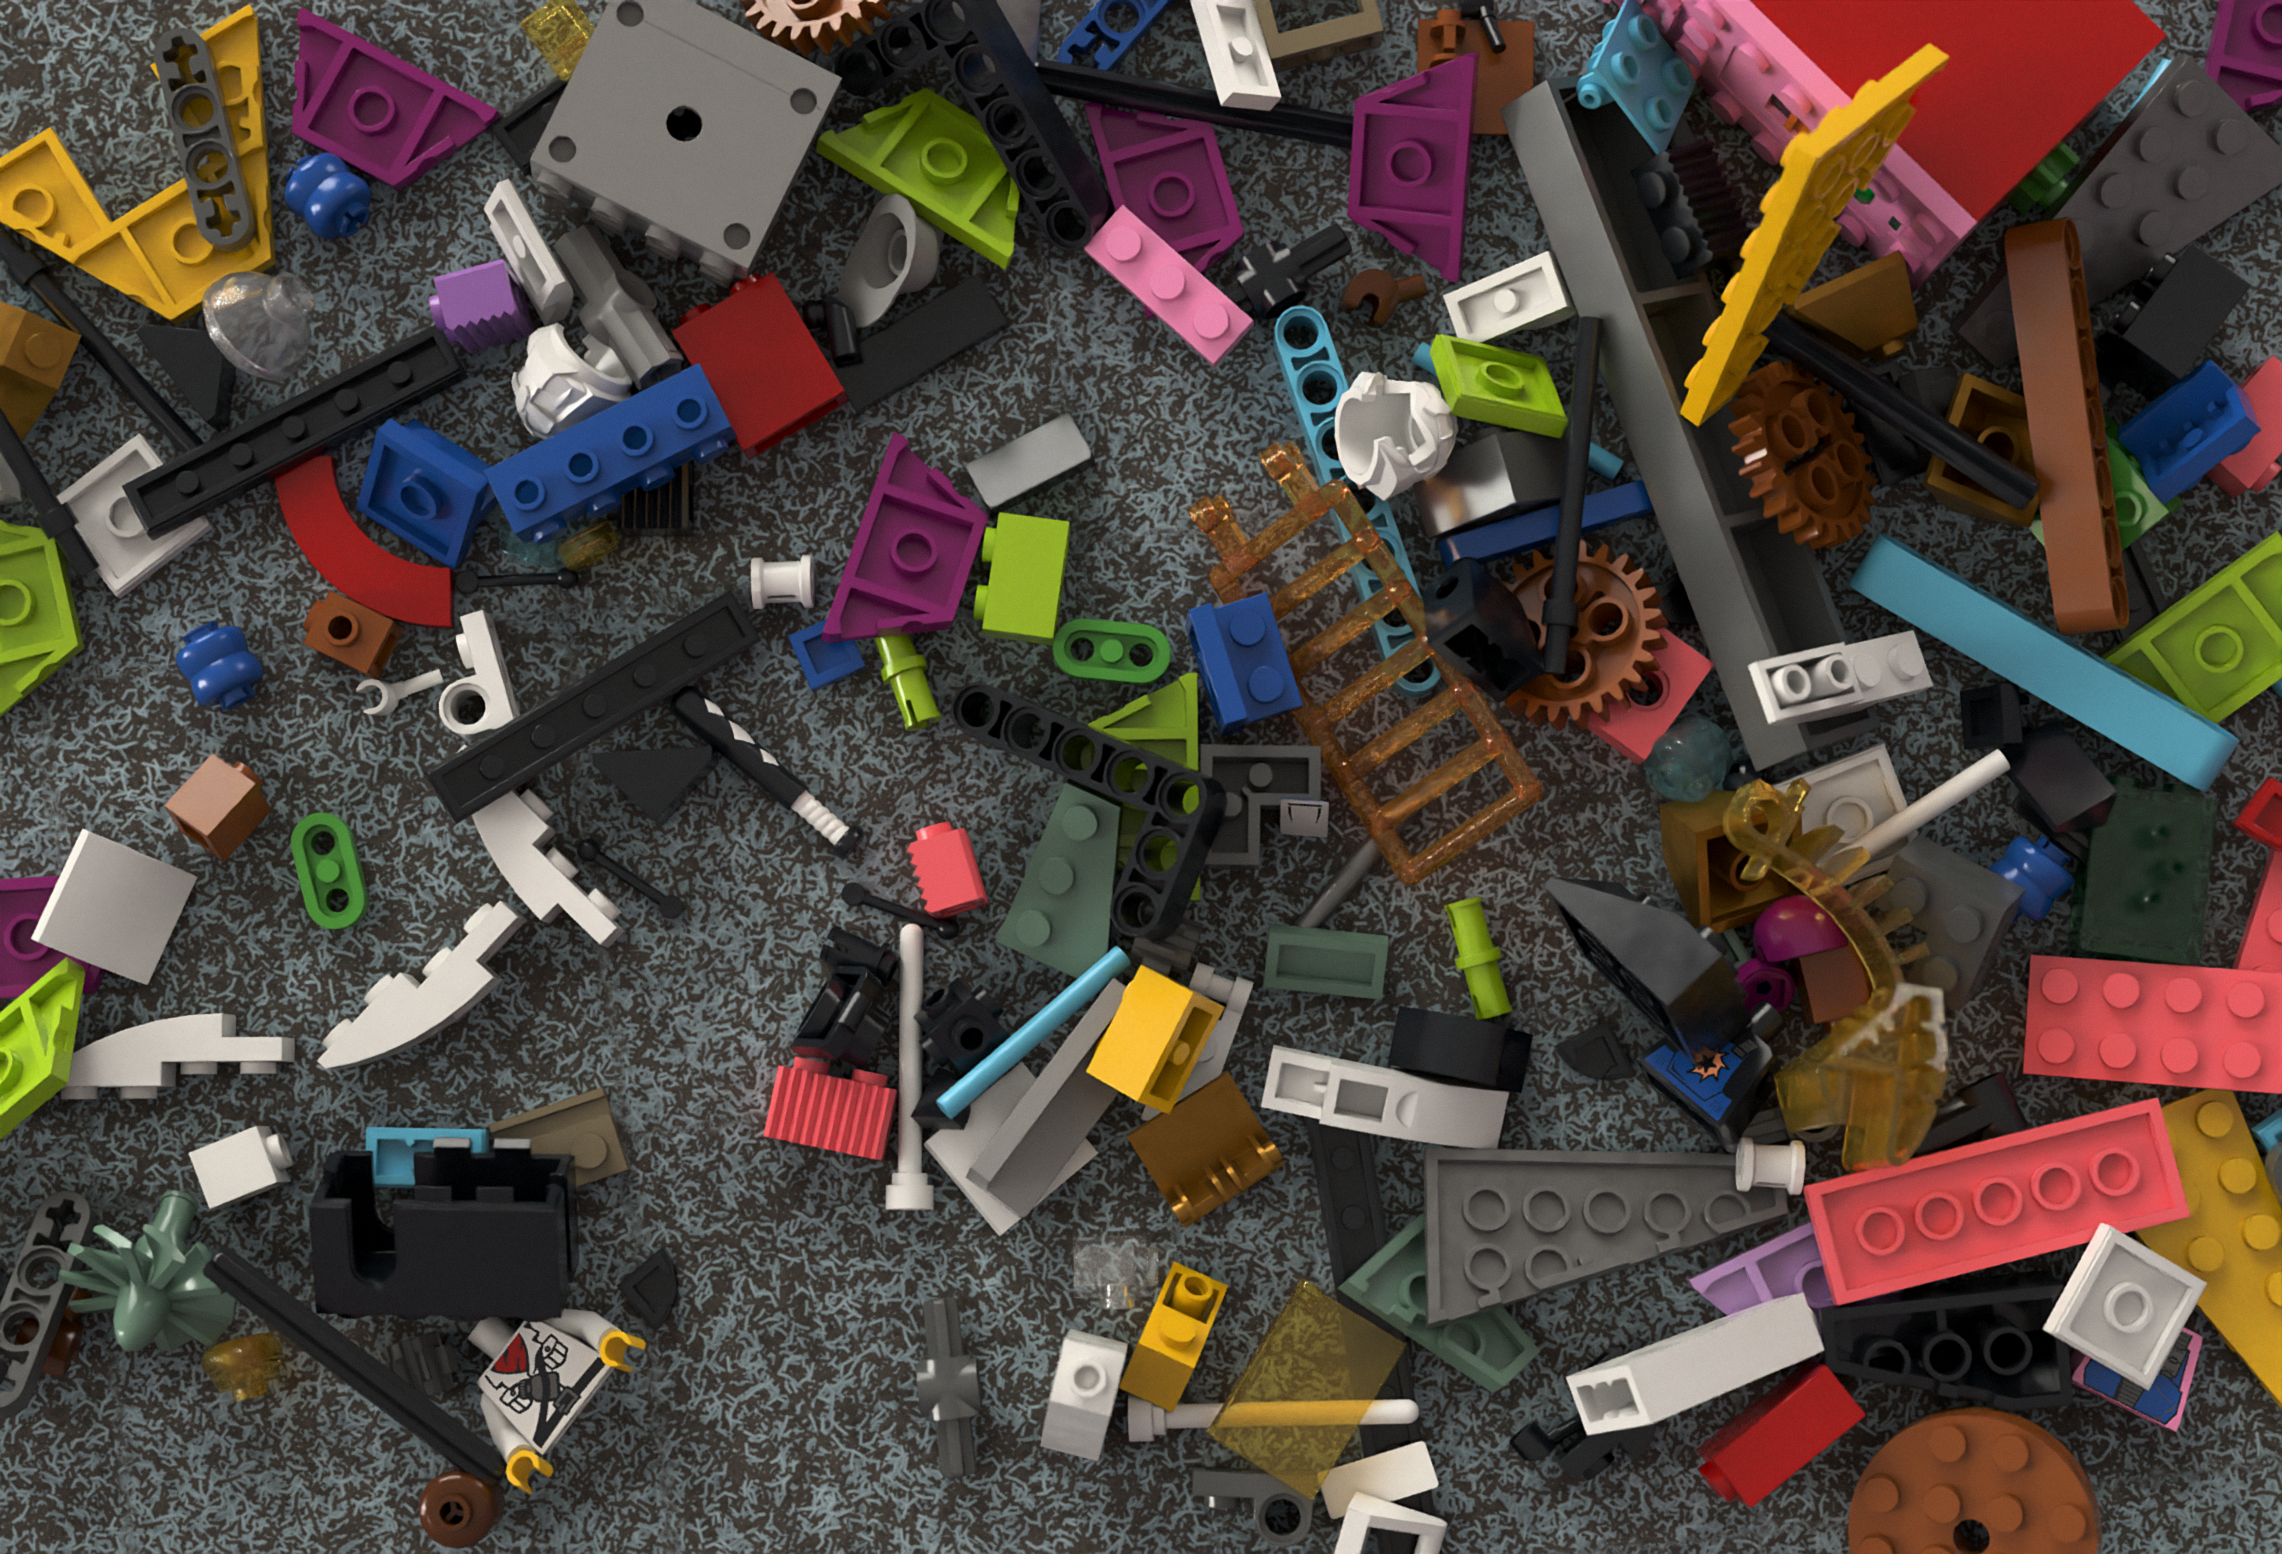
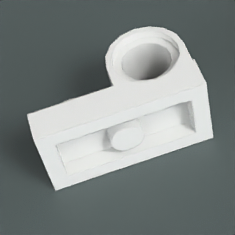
M1551 251L1541 253L1443 295L1457 338L1489 344L1522 329H1541L1565 321L1578 314L1573 305L1572 296L1556 255Z
M483 610L460 616L464 633L456 635V642L462 662L466 669L474 667L476 675L450 684L442 693L439 701V715L444 725L461 737L473 741L483 738L520 716L493 618ZM470 696H482L485 701L483 717L474 724H462L459 718V709L462 702Z

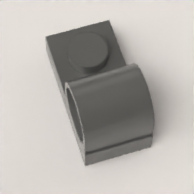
M1193 1466L1192 1495L1204 1496V1506L1214 1508H1240V1498H1253L1254 1522L1260 1536L1271 1545L1288 1547L1302 1541L1310 1530L1315 1495V1475L1312 1471ZM1276 1500H1290L1299 1509L1298 1521L1289 1530H1274L1265 1521L1266 1509Z

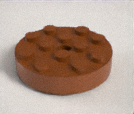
M1966 1406L1942 1409L1926 1414L1898 1430L1886 1441L1863 1471L1855 1488L1848 1518V1538L1851 1554H2101L2102 1523L2097 1498L2088 1477L2075 1457L2059 1440L2037 1424L2013 1413L1989 1407ZM1964 1520L1981 1522L1989 1532L1990 1541L1979 1544L1974 1551L1975 1543L1970 1542L1964 1537L1959 1523Z

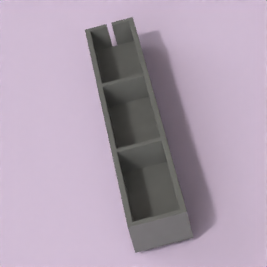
M1582 75L1547 79L1499 111L1508 131L1509 140L1515 149L1527 180L1530 194L1535 201L1546 229L1552 251L1556 255L1572 296L1573 305L1579 317L1590 316L1603 319L1599 369L1755 771L1757 772L1833 747L1881 727L1882 725L1874 705L1857 712L1788 725L1768 724L1748 667L1749 665L1758 661L1844 642L1845 645H1850L1809 542L1797 545L1793 536V530L1782 535L1779 532L1778 516L1776 514L1769 518L1763 516L1765 505L1761 496L1753 499L1750 497L1751 488L1754 486L1751 477H1742L1738 472L1746 464L1743 457L1732 452L1731 447L1739 444L1740 438L1728 429V424L1738 420L1729 408V404L1739 400L1737 395L1735 394L1731 401L1699 427L1679 413L1689 392V389L1684 386L1685 380L1692 368L1704 357L1708 347L1702 343L1703 338L1710 326L1721 314L1705 273L1682 278L1677 281L1669 260L1662 252L1661 242L1645 205L1638 197L1637 187L1630 171L1656 156V153L1616 101L1599 106L1596 109H1588L1580 104L1576 93V85Z

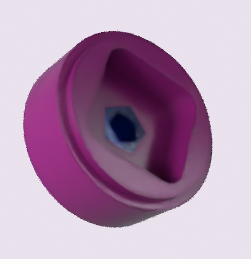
M1757 957L1747 961L1737 970L1739 974L1735 979L1748 993V997L1743 1000L1748 1013L1761 1000L1771 1005L1778 1013L1786 1009L1793 1000L1795 983L1783 962L1771 963L1766 958L1765 961H1760Z

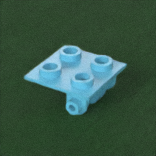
M1624 0L1616 19L1609 21L1605 25L1602 32L1603 40L1595 46L1592 56L1587 62L1586 69L1588 74L1579 79L1576 85V93L1580 104L1588 109H1596L1599 106L1616 101L1657 155L1667 149L1695 87L1696 80L1693 78L1686 62L1678 58L1659 33L1652 17L1645 14L1635 0Z

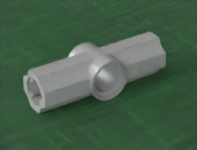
M582 225L574 231L564 233L553 245L556 251L554 257L584 305L579 311V318L588 333L597 341L613 349L639 391H643L683 371L681 368L683 358L652 312L657 305V300L650 287L639 276L623 268L596 226Z

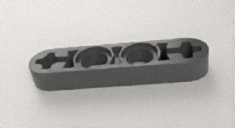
M174 28L164 33L157 41L154 55L197 227L201 235L217 250L226 253L237 252L246 248L253 240L256 232V219L214 56L209 45L195 31L187 28ZM183 45H187L193 53H198V55L189 58L192 76L198 83L187 84L183 70L175 62H171V60L179 57L178 48ZM196 98L208 99L213 104L212 118L201 127L188 126L183 120L185 106ZM212 153L224 155L227 159L228 169L222 179L213 183L201 181L198 177L197 168L203 157ZM235 190V194H234V195L229 194V193H231L232 191ZM205 197H224L228 211L235 218H241V221L232 225V235L225 237L219 229H213L214 225L221 223L222 216L219 205L212 198L204 202Z
M74 1191L54 1193L40 1205L0 1303V1355L4 1354L12 1359L9 1368L3 1358L0 1357V1384L4 1381L8 1371V1378L14 1385L12 1392L2 1391L0 1393V1419L16 1416L30 1402L75 1285L57 1281V1283L49 1288L35 1289L30 1286V1275L35 1268L44 1263H56L64 1271H81L84 1262L70 1253H64L56 1248L60 1239V1242L67 1251L70 1243L90 1247L95 1236L93 1229L97 1226L96 1215L87 1200L81 1194ZM73 1210L79 1222L78 1224H67L61 1236V1232L54 1221L56 1218L66 1219L70 1211ZM23 1318H34L39 1321V1332L31 1342L24 1345H13L8 1342V1331L16 1321Z

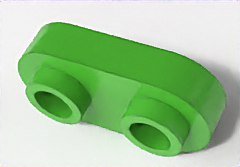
M1079 618L1065 623L1056 633L1053 642V655L1057 666L1064 674L1078 680L1137 686L1150 685L1164 676L1171 660L1170 645L1165 635L1157 628L1145 624ZM1080 640H1086L1094 647L1092 657L1085 661H1079L1071 654L1072 646ZM1138 646L1149 648L1153 654L1152 661L1144 667L1134 665L1130 660V653L1134 648Z
M313 813L304 817L293 830L291 850L307 912L315 923L324 928L338 931L350 929L361 922L369 907V894L354 834L344 820L332 814ZM330 833L335 840L334 848L330 853L321 855L316 849V841L320 835ZM338 890H344L349 896L348 906L341 912H335L330 906V898Z

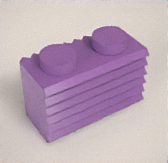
M504 259L434 277L438 295L429 297L430 309L438 331H445L450 344L460 342L467 352L475 356L478 349L484 352L487 351L489 346L498 349L501 342L509 346L512 339L520 343L523 336L529 339V336L534 332L522 284L512 270H510Z

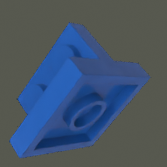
M389 418L376 432L356 510L452 570H455L468 554L476 526L495 508L499 501L484 473V470L492 466L415 418L405 427Z
M1267 592L1217 608H1213L1212 603H1208L1188 610L1185 628L1221 738L1243 731L1246 725L1302 708L1303 703Z

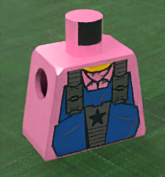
M2183 1327L2149 1390L2136 1385L2076 1349L2070 1356L2072 1384L2161 1428L2176 1432L2181 1422L2202 1345V1336Z

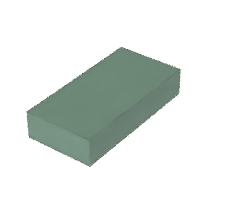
M1270 923L1263 987L1382 1000L1389 945L1388 936Z

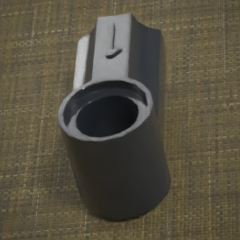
M1999 1071L1953 1093L1955 1098L1908 1119L1906 1122L1898 1125V1129L1910 1157L1915 1158L2019 1132L2027 1128L2029 1124L2002 1071Z

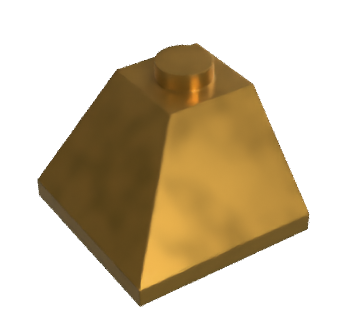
M1900 250L1799 295L1793 305H1786L1782 313L1857 362L1872 355L1875 363L1878 364L1908 349L1905 340L1919 327L1905 260Z
M0 301V407L21 441H23L58 391L81 335L31 312Z
M1712 789L1660 805L1663 859L1690 923L1696 930L1704 924L1717 934L1756 922L1759 916L1775 901L1792 895H1805L1796 878L1804 874L1801 801L1795 796Z

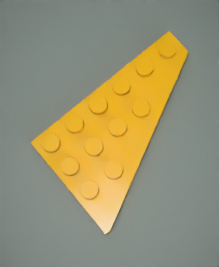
M1927 44L1879 82L1873 79L1869 80L1863 85L1849 105L1845 108H1841L1838 105L1833 107L1823 118L1816 130L1809 135L1804 132L1799 133L1785 149L1780 160V164L1785 167L1782 177L1769 190L1761 203L1760 211L1765 214L1763 221L1750 235L1741 250L1740 256L1745 259L1741 271L1732 278L1721 297V300L1726 303L1724 311L1706 332L1702 342L1708 347L1705 355L1692 368L1684 383L1689 392L1679 413L1697 427L1732 400L1747 377L1750 368L1770 341L1761 332L1774 320L1783 303H1786L1788 306L1793 305L1818 266L1823 254L1841 230L1842 226L1833 219L1846 207L1857 188L1862 191L1868 188L1891 152L1897 138L1916 113L1917 109L1908 103L1916 88L1938 71L1944 69L1949 56L1932 44Z

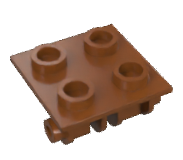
M1443 9L1437 12V19H1418L1417 74L1470 52L1479 53L1473 135L1509 136L1499 110L1533 88L1535 22L1496 21L1506 44V49L1502 53L1495 54L1490 47L1483 27L1480 25V20H1461L1460 11Z

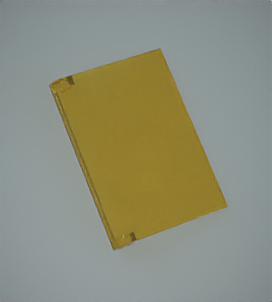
M1301 1279L1206 1433L1217 1442L1313 1500L1407 1345L1324 1295L1311 1282Z

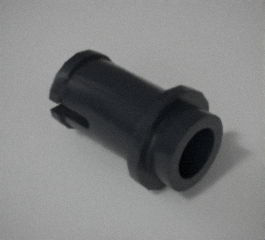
M835 925L829 932L827 939L847 947L848 952L844 953L824 944L820 953V960L836 966L866 967L881 980V986L887 987L900 961V955L892 952V945L886 942L879 946Z

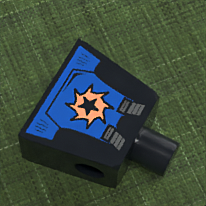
M1762 1000L1749 1012L1752 1022L1700 1070L1666 1037L1655 1043L1637 1058L1646 1082L1727 1152L1735 1146L1783 1075L1777 1055L1768 1045L1787 1027V1023L1771 1005Z

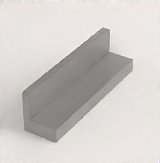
M1114 977L972 1164L966 1175L968 1180L1019 1218L1027 1217L1120 1092L1086 1072L1095 1055L1096 1045L1108 1030L1122 1002L1123 993L1126 989V986Z

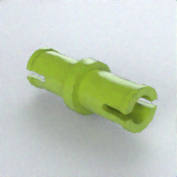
M910 634L874 638L884 665L880 670L884 684H891L905 722L906 731H915L930 726V719L932 723L941 720V712L937 709L924 671L928 669L924 655H917Z
M1481 896L1444 905L1459 953V957L1454 958L1457 970H1464L1476 1013L1474 1015L1478 1020L1513 1011L1512 1005L1509 1004L1497 959L1503 957L1500 947H1493L1481 905Z

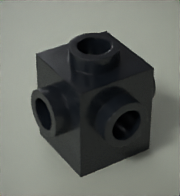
M958 977L949 985H941L934 989L924 999L921 1010L913 1017L926 1033L918 1042L942 1068L951 1060L964 1075L969 1073L1010 1037L1009 1033L996 1020L1004 1012L998 1003L981 985L971 992Z

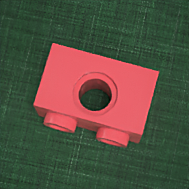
M1664 627L1655 631L1661 633L1668 642L1667 648L1650 652L1661 665L1660 671L1643 670L1640 675L1650 679L1655 684L1657 689L1656 702L1649 706L1638 705L1630 698L1627 691L1626 694L1631 703L1630 709L1627 710L1614 701L1608 705L1610 711L1609 722L1605 723L1595 711L1589 713L1587 729L1637 765L1646 760L1714 666L1713 662Z

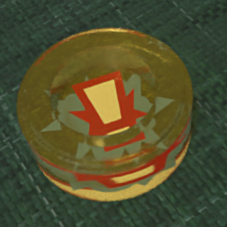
M607 520L600 521L569 538L560 546L558 553L569 570L579 571L593 565L612 552L618 545L619 537Z

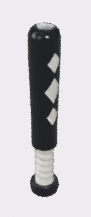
M688 685L674 696L670 703V710L676 718L762 787L788 811L793 809L802 818H805L809 824L813 825L817 831H820L824 837H827L834 844L833 852L835 855L844 860L857 848L865 837L863 830L855 825L852 827L846 826L843 821L837 819L836 815L830 813L828 808L823 807L821 802L815 800L809 794L808 786L784 767L698 688Z

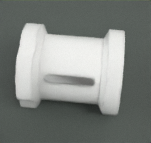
M802 555L800 561L764 562L763 558H752L751 593L754 609H763L769 603L802 602L804 608H814L815 579L812 555Z
M1741 1137L1739 1139L1735 1170L1738 1191L1748 1192L1751 1186L1787 1188L1790 1195L1801 1194L1805 1174V1147L1802 1141L1792 1140L1789 1146L1754 1144L1751 1137Z

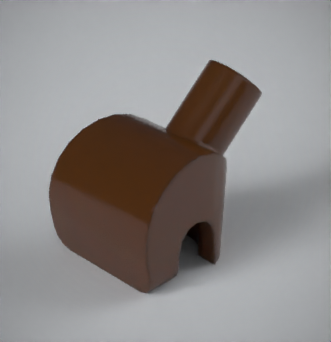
M1367 269L1356 275L1344 288L1337 309L1350 315L1352 310L1357 308L1360 301H1367L1373 309L1367 325L1381 329L1395 312L1398 304L1427 296L1426 283L1421 273L1395 281L1389 273L1383 270Z
M75 1286L69 1302L90 1299L93 1295ZM68 1305L42 1370L59 1378L63 1377L69 1370L71 1360L78 1362L84 1323L79 1322L83 1313H74ZM26 1318L19 1328L14 1345H24L31 1342L39 1332V1321L34 1318Z

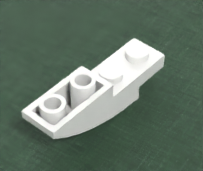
M1913 630L1850 645H1845L1844 642L1758 661L1748 666L1768 724L1771 725L1804 723L1857 712L1873 704L1917 694L1933 686Z
M464 745L459 751L463 750L468 746ZM528 788L520 795L516 790H513L472 815L482 841L498 869L517 895L541 921L550 924L565 910L593 939L607 948L624 932L614 921L621 911L597 888L588 895L572 879L579 870L558 849L553 846L547 853L542 850L558 831L547 822L554 812L533 791Z
M499 901L494 907L489 903L483 905L465 924L463 929L468 935L453 951L448 947L443 948L428 962L422 971L427 979L422 984L412 975L401 972L394 979L388 974L379 980L366 994L364 1001L369 1006L352 1023L348 1018L344 1019L327 1035L322 1043L327 1050L317 1062L325 1069L341 1070L368 1064L404 1051L454 1023L483 1000L503 980L486 963L527 920L510 904Z
M225 1013L187 1015L153 1021L122 1030L74 1052L69 1081L61 1089V1099H98V1087H120V1099H157V1087H176V1063H181L180 1074L185 1075L217 1074V1063H240V1074H277V1062H295V1038L236 1037V1015Z
M1273 1045L1261 1107L1320 1119V1124L1382 1136L1449 1146L1497 1149L1509 1090L1395 1066L1387 1069Z

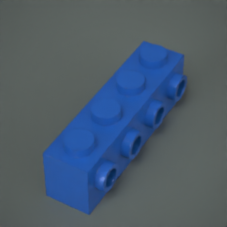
M697 363L484 470V473L514 534L525 544L534 540L536 545H541L565 534L568 531L566 523L588 513L590 518H595L614 510L622 503L620 496L640 486L643 491H649L666 484L676 476L674 469L695 459L697 464H703L718 458L728 451L729 446L727 442L738 436L701 365Z

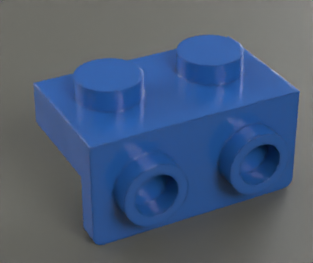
M2206 360L2117 430V436L2119 441L2139 459L2149 490L2165 505L2179 493L2186 492L2195 487L2205 473L2227 456L2242 451L2249 444L2252 437L2261 431L2247 393L2213 360Z

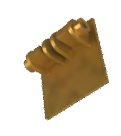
M1228 1070L1175 1103L1170 1115L1161 1112L1126 1135L1184 1228L1193 1222L1199 1223L1201 1217L1223 1203L1227 1205L1231 1202L1232 1197L1239 1193L1241 1195L1247 1192L1246 1188L1270 1173L1271 1175L1277 1173L1276 1169L1284 1165L1283 1157L1272 1140L1267 1136Z

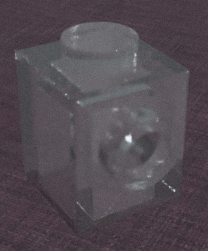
M1087 1235L1073 1237L1074 1298H1099V1309L1135 1308V1297H1147V1284L1159 1283L1158 1247H1146V1235Z

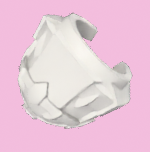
M558 322L550 326L538 328L529 336L527 345L528 358L525 365L518 372L513 373L511 381L516 396L517 411L523 424L531 435L544 440L631 397L632 393L635 392L632 385L633 380L611 347L602 344L592 335L588 334L582 341L589 350L584 354V360H582L568 345L563 334L565 328Z
M1361 372L1350 389L1342 394L1335 416L1336 446L1339 460L1348 478L1357 483L1359 490L1367 488L1380 499L1386 501L1408 490L1414 483L1421 480L1426 481L1434 477L1448 463L1447 460L1455 445V437L1458 433L1457 416L1450 415L1451 408L1441 398V392L1435 385L1428 382L1388 380L1387 376L1380 372L1376 374Z

